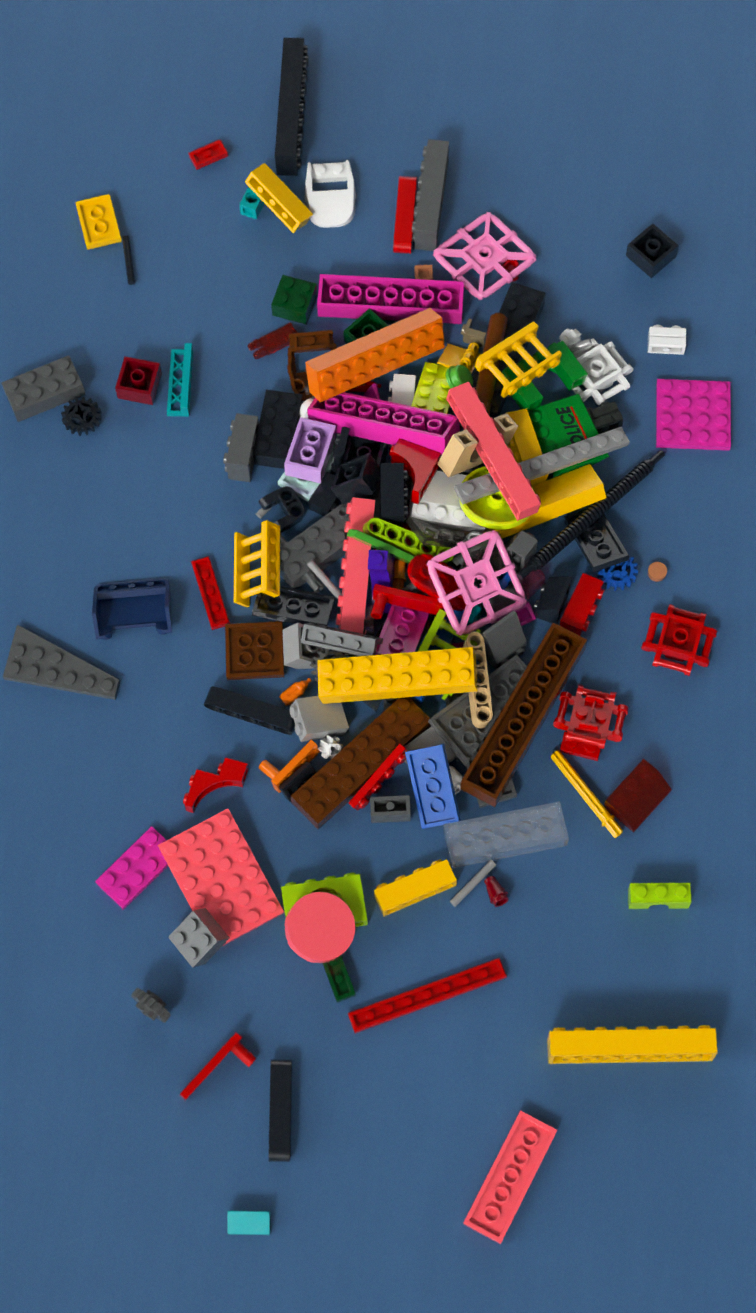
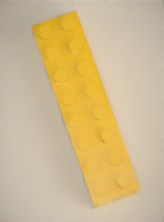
M473 647L318 660V697L323 704L478 692L476 654Z
M709 1025L698 1026V1029H690L689 1026H678L677 1029H669L668 1026H658L656 1029L639 1026L636 1027V1030H627V1027H615V1030H607L606 1027H596L594 1030L576 1027L574 1031H565V1028H553V1031H549L547 1039L548 1064L713 1061L717 1055L716 1028H710Z

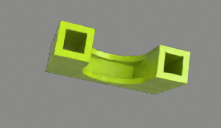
M347 873L344 874V877L338 878L336 876H327L324 880L319 881L308 879L304 881L305 883L301 884L289 882L281 887L285 918L292 906L303 896L314 892H326L339 897L348 905L355 920V927L368 925L360 874Z

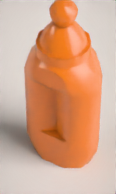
M311 678L292 684L279 696L281 701L286 706L293 703L304 694L309 682L312 681Z

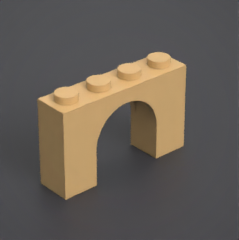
M506 413L494 418L498 432L502 433L504 442L508 446L518 425ZM467 429L453 434L437 465L449 478L483 464L475 449L478 442Z

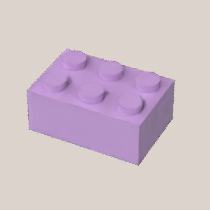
M300 417L284 463L285 475L321 483L336 440V426Z

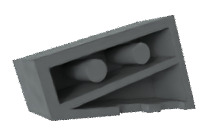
M523 530L504 543L512 563L516 566L514 569L517 574L528 565L530 558L537 553L538 540L533 534L526 533ZM499 553L494 562L504 567V562Z

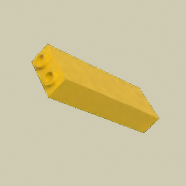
M591 464L534 485L532 486L534 492L538 494L541 500L538 512L529 516L519 526L504 530H493L497 531L501 538H505L606 498L603 482Z

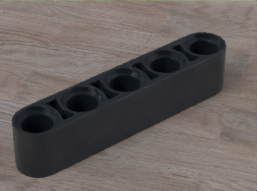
M211 686L204 702V706L210 710L280 733L292 735L295 728V722L290 715V710L222 688Z
M271 1060L269 1162H290L292 1060Z

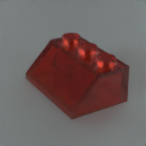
M643 759L605 800L604 807L634 833L672 789L661 773Z

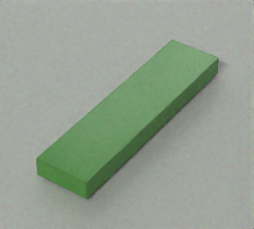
M355 529L348 530V537L377 550L389 551L393 557L409 564L410 560L415 557L364 532Z

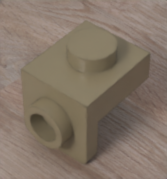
M468 319L467 324H463L461 329L463 342L468 344L475 342L479 347L484 348L486 333L472 329V319Z

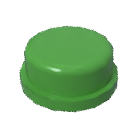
M451 366L446 370V380L450 388L466 382L473 386V377L465 366Z

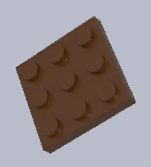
M282 621L225 624L227 680L284 677Z

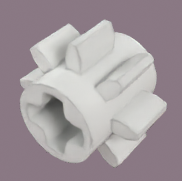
M566 329L559 337L567 346L582 341L581 333L576 329Z
M327 735L326 738L320 740L318 750L322 752L321 756L325 759L328 757L332 759L343 747L339 743L340 739L336 736L331 737Z

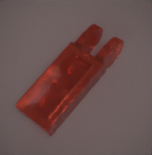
M289 323L259 339L251 341L247 347L253 351L263 346V348L253 353L255 359H260L288 346L290 343L289 334L297 333L292 323Z

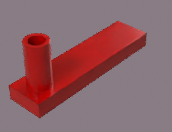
M379 584L374 585L373 600L375 602L371 611V617L374 619L382 618L386 603L437 615L440 609L445 611L438 598Z
M237 1032L180 1093V1096L185 1101L230 1051L248 1067L257 1059L239 1042L242 1037Z

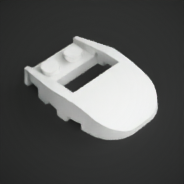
M349 161L325 164H311L309 162L305 183V202L308 209L313 213L310 218L315 225L324 228L347 225L355 215L356 199L355 184ZM347 181L348 189L312 190V183Z

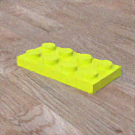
M425 362L411 404L412 407L448 414L450 405L446 398L451 388L446 380L447 367Z

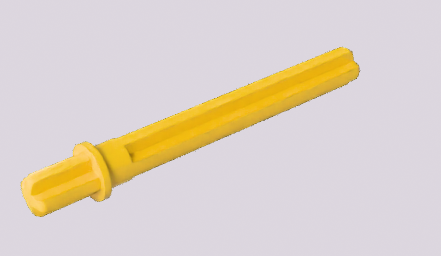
M559 750L555 751L551 755V759L602 822L601 825L605 826L614 838L619 837L623 830L614 820L615 816H611Z

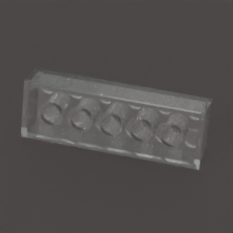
M560 801L447 823L443 826L451 868L567 846L569 841Z

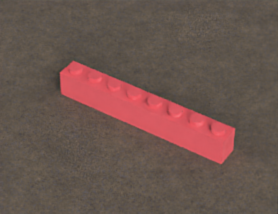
M469 382L449 389L446 398L464 430L467 429L478 442L475 449L517 521L537 513L541 505L540 497L534 493L530 480L525 478L522 473L521 465L515 461L512 450L505 444L502 433L498 432L494 419L489 417L485 404L478 398L476 389Z
M353 497L350 503L347 502L346 514H349V520L345 522L344 532L348 533L349 529L363 532L364 524L374 518L375 500ZM370 524V529H371L372 531H373V524ZM348 536L347 540L344 539L343 551L346 552L345 558H342L341 569H344L343 577H340L339 581L342 595L338 596L337 606L340 607V614L336 616V625H339L338 629L363 634L369 575L368 556L371 547Z

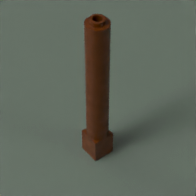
M495 313L490 316L483 353L504 340L508 318L504 314ZM500 359L494 363V365H495L498 369H499ZM484 369L479 372L476 391L479 400L485 404L487 413L490 416L497 378L489 369Z

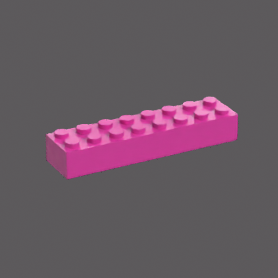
M320 274L317 301L318 317L358 319L368 309H371L382 320L401 321L431 308L442 317L443 323L462 324L464 282Z
M346 392L323 402L315 398L307 408L308 419L335 425L336 433H341L342 427L350 428L349 435L392 445H396L398 440L402 439L440 452L441 455L452 435L460 432L459 420L455 415Z

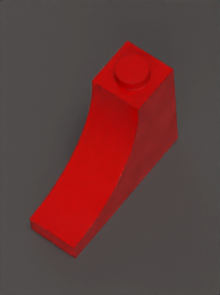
M399 439L396 445L391 447V463H404V470H407V474L414 485L411 502L419 504L439 468L437 464L441 458V453Z

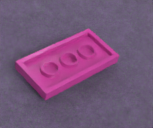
M391 605L379 636L383 638V643L377 645L375 655L415 652L429 613Z
M151 826L95 883L124 910L168 867L158 847L159 844L167 840Z

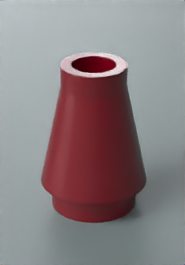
M495 876L486 878L484 883L490 903L494 904L495 907L507 903L509 900L508 893L496 880Z

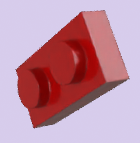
M217 140L189 153V158L196 170L228 157V152L221 140Z
M564 732L560 752L598 761L600 753L598 746L574 740L571 742L565 741L567 732Z

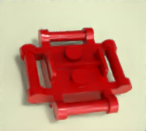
M669 604L666 615L651 613L649 629L641 649L647 652H656L652 666L683 672L687 676H690L693 663L702 667H708L712 643L718 631L704 626L706 614L702 612L698 614L676 608L672 604ZM658 623H664L659 643L654 644L653 639ZM701 634L706 635L702 654L698 656L696 655ZM661 654L665 655L666 658H670L680 662H683V660L687 661V665L660 658Z
M578 684L576 696H572L569 692H561L557 717L554 719L553 726L567 731L565 741L571 742L574 740L596 745L598 748L604 749L606 740L622 741L623 724L629 708L623 704L614 705L615 692H601L584 688L583 685ZM568 704L573 705L570 722L564 719ZM611 715H617L614 731H609Z

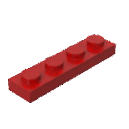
M399 744L349 801V804L354 809L359 810L366 807L371 795L378 793L382 788L381 784L384 780L391 778L395 773L394 769L397 765L405 762V752L408 750L403 745Z

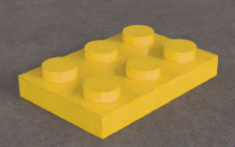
M110 194L75 202L87 250L122 242Z

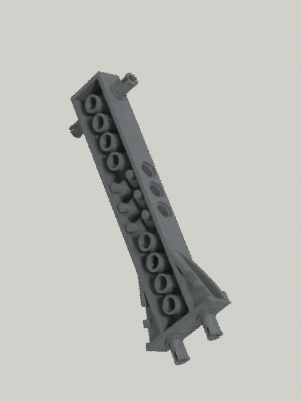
M478 465L459 474L468 475L472 471L481 468V466ZM407 474V505L409 509L412 480ZM379 477L374 494L363 498L375 500L374 518L380 519ZM341 504L289 542L280 534V575L292 589H298L306 582L315 593H319L318 589L322 590L325 587L306 564L313 560L323 571L345 555L346 551H343L344 539L347 540V532H344L345 522L349 520V514H346L347 504ZM373 524V532H376L377 528Z

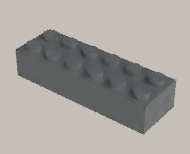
M428 139L427 146L423 148L424 158L421 162L419 191H417L416 197L417 206H415L414 211L415 220L412 224V242H415V249L434 251L437 248L448 170L449 141Z

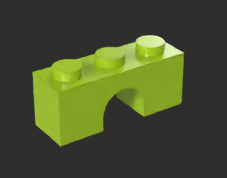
M630 883L628 887L629 909H649L652 905H668L669 909H689L691 904L690 883Z

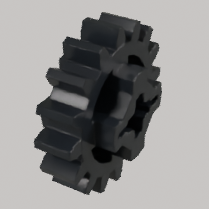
M84 396L81 400L75 397V402L69 400V406L64 405V412H61L62 422L65 424L66 430H71V434L77 431L79 436H81L82 432L88 435L89 430L95 431L94 426H100L99 421L102 420L101 410L98 408L97 402L93 403L91 398L86 401Z

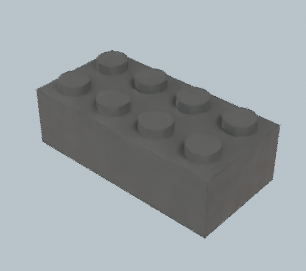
M69 355L1 382L18 422L67 403L69 400L72 401L75 397L79 398L86 395L83 384Z

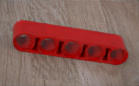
M399 176L393 253L411 254L417 177Z

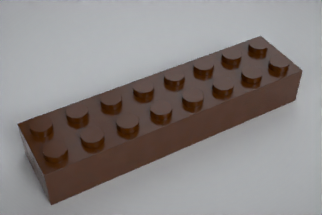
M409 697L398 698L292 794L291 803L317 830L320 829L355 796L399 744L407 745L431 727L428 722L430 718Z

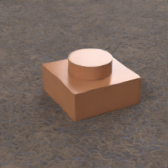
M414 265L415 279L433 280L432 265Z

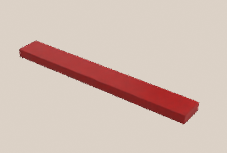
M500 958L352 1011L348 1013V1017L354 1033H358L505 979L507 976Z

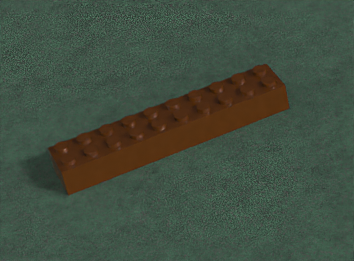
M552 623L461 780V790L496 807L585 651L587 639Z

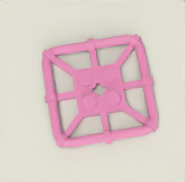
M491 212L481 215L466 227L458 229L455 235L439 245L433 252V256L452 275V278L455 281L464 282V288L474 297L478 298V300H483V298L490 296L505 284H510L513 278L530 267L537 257L517 236L514 230L511 231ZM485 222L484 234L474 240L468 233ZM491 222L505 234L498 241L489 234ZM460 239H464L469 244L462 250L447 249ZM509 241H513L524 253L507 252L502 246ZM481 253L489 254L487 257H482ZM444 257H462L467 263L456 270ZM506 260H524L522 264L509 273L501 266ZM472 268L480 275L479 290L463 276ZM495 269L503 278L484 290L485 276Z
M495 530L480 534L466 542L461 541L457 543V546L434 556L427 562L429 575L439 596V603H442L451 626L456 631V634L460 636L471 633L489 623H496L497 619L508 615L513 610H518L526 604L525 592L514 569L516 566L512 563L502 538ZM489 540L483 558L473 563L467 549ZM495 543L505 565L497 571L493 570L489 561ZM461 553L466 567L456 571L439 564V562ZM436 569L454 576L459 589L446 594ZM508 572L517 595L502 590L497 576ZM475 578L477 580L481 579L482 581L479 584V588L477 586H474ZM462 594L466 607L459 624L449 599ZM499 594L514 600L515 603L494 612L489 599ZM483 603L487 616L466 626L473 606Z

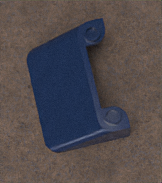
M156 578L102 583L95 586L92 617L96 639L108 640L112 638L113 630L156 626L158 634L172 633L169 580Z

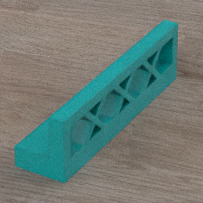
M185 343L184 349H171L167 416L189 417L193 367L192 343ZM175 355H184V359L180 364L175 360ZM180 369L183 373L182 377L178 380L174 373ZM179 385L181 393L176 396L173 393V389ZM178 401L181 411L171 410L172 405Z

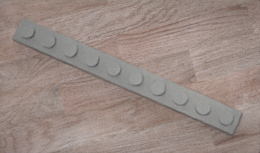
M622 427L528 459L519 464L522 467V473L525 478L533 480L628 446L630 441ZM490 473L455 485L454 488L462 505L500 491Z

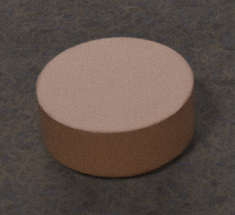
M661 562L652 563L648 568L649 578L655 582L665 579L667 567Z

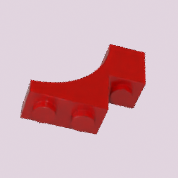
M225 757L224 762L219 764L217 771L219 775L196 769L195 775H191L189 786H191L189 793L186 792L183 799L186 811L194 813L199 802L207 794L218 788L227 786L243 787L249 770L248 764Z

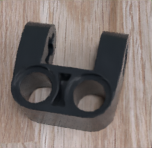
M289 486L275 490L258 501L263 510H267L277 504L280 505L286 515L275 522V524L280 526V533L292 528L301 522L304 517V506L293 488ZM288 494L291 496V499L284 500L282 495ZM298 510L301 514L294 516L291 511Z

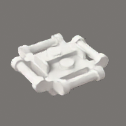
M592 338V346L572 352L588 373L583 383L586 390L582 391L579 386L572 390L575 394H580L583 402L592 396L599 406L620 391H626L630 388V384L624 376L629 375L633 371V367L625 362L615 349L613 342L599 345ZM616 380L619 382V384L615 387L611 388L603 394H600V392L612 386L613 382H615Z

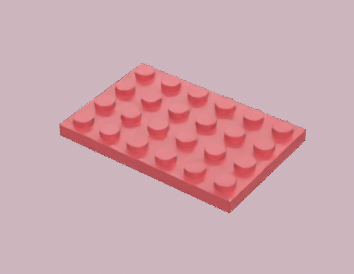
M229 809L158 845L191 910L206 908L229 936L228 941L224 945L284 914L278 899Z

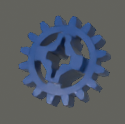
M631 557L628 561L608 567L607 573L605 569L599 570L597 577L602 578L601 581H604V584L607 583V589L613 586L614 591L617 590V587H620L623 591L625 585L630 588L631 582L635 583V576L638 575V570H636L638 564L633 563L634 557ZM628 568H629V570H630L629 576L627 575V569H628Z

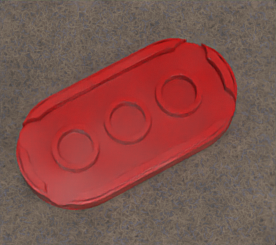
M430 554L415 556L410 560L407 567L410 581L415 587L431 597L439 598L427 566L428 560H431L434 556ZM442 561L439 562V564H441V565H443V566H446V567H448V568L453 569L452 567L448 566V565L445 564L444 562H442ZM436 569L446 594L459 589L454 576ZM462 594L449 599L453 610H465L466 604Z

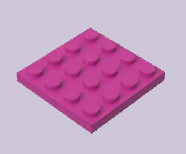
M657 379L656 448L730 451V382Z

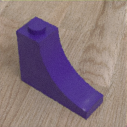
M369 550L368 570L372 586V608L375 602L373 600L375 584L393 588L395 558L389 551ZM386 603L383 614L389 613L392 604Z

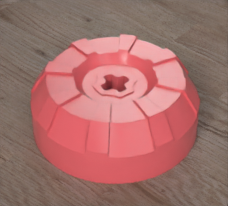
M326 892L307 894L292 906L286 916L285 935L287 943L298 956L308 962L325 963L333 961L341 956L353 941L355 935L353 914L348 905L333 894Z

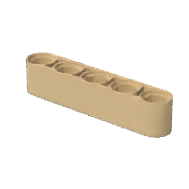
M471 632L466 638L463 648L473 647L476 659L480 662V664H476L477 677L481 679L482 683H477L478 692L468 693L472 724L481 729L489 724L493 712L484 638L479 632ZM470 640H474L478 646H473ZM478 695L483 697L484 701H478L476 699V696ZM478 714L484 715L486 720H481Z

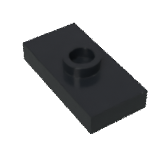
M307 761L279 786V789L285 798L291 802V795L316 774V771Z

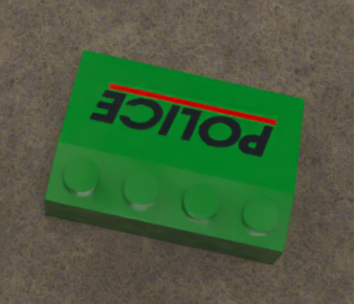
M580 394L542 405L529 412L543 454L599 435ZM609 454L597 456L555 471L552 474L554 477H557L588 464L593 466L609 457Z

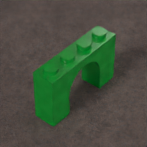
M564 341L550 344L547 349L552 355L559 350L562 352L560 363L555 368H549L548 370L556 373L569 391L583 384L588 373ZM539 351L535 352L532 356L538 364L546 359ZM524 359L520 360L517 364L524 373L532 368ZM506 367L502 372L510 382L517 378V375L509 367ZM532 381L529 385L520 387L511 396L520 409H527L528 413L540 407L543 396Z

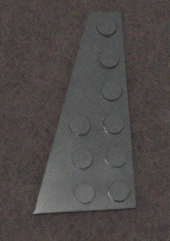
M17 625L3 674L4 680L116 699L120 684L119 679Z
M517 655L488 675L493 716L485 728L480 729L472 724L468 692H465L428 721L465 767L503 710L527 668ZM478 695L476 696V699L478 701H484L483 697ZM478 714L481 720H486L484 715Z

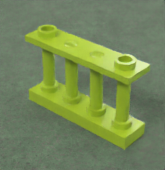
M440 609L418 652L428 651L430 645H436L442 649L457 648L439 639V636L436 635L438 629H444L463 640H466L469 634H463L462 636L456 634L451 624L447 623V620L444 619L446 612ZM470 640L473 646L478 645L474 640ZM443 694L441 699L445 700L448 695L452 696L453 694Z

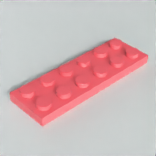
M522 1111L519 1112L463 1222L464 1225L499 1244L502 1243L557 1133L555 1128Z

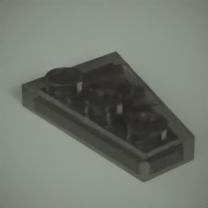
M411 516L406 520L408 526L424 545L453 548L461 541H468L466 535L461 531Z

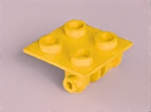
M473 342L469 344L468 349L448 343L437 364L447 368L463 365L472 374L477 357L481 355L478 353L479 346Z

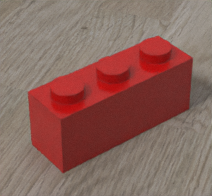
M583 573L560 620L559 626L581 636L583 631L586 632L590 624L588 619L590 615L594 616L598 607L596 602L598 599L601 600L604 595V581Z

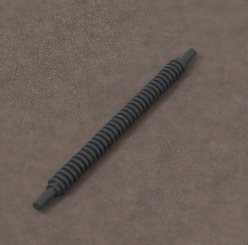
M660 450L652 458L641 461L605 493V499L589 506L573 522L530 558L528 565L517 574L518 579L523 580L533 570H540L584 532L585 529L591 526L653 471L654 465L665 456V453Z

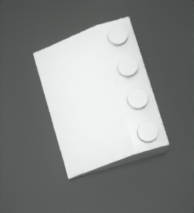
M437 471L419 504L411 502L412 489L414 487L412 482L407 523L438 526L467 532L478 531L482 533L485 530V527L476 524L465 515L460 506L459 497L454 490L455 485L461 484L467 475L456 474L448 478L444 472Z

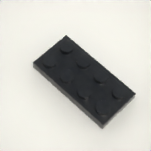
M586 509L564 516L566 525L568 526ZM605 514L575 538L593 572L629 560L627 551Z
M280 586V596L275 598L262 592L257 594L252 616L293 624L315 623L328 626L335 597Z

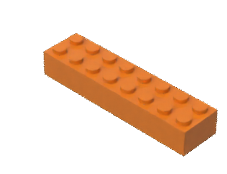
M428 308L306 361L309 392L318 401L323 402L445 348L442 317L431 308Z

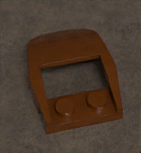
M332 330L289 334L290 343L287 369L292 390L295 394H302L303 402L309 398L315 399V397L309 392L307 372L296 373L294 353L332 351L336 349L337 346L334 343Z

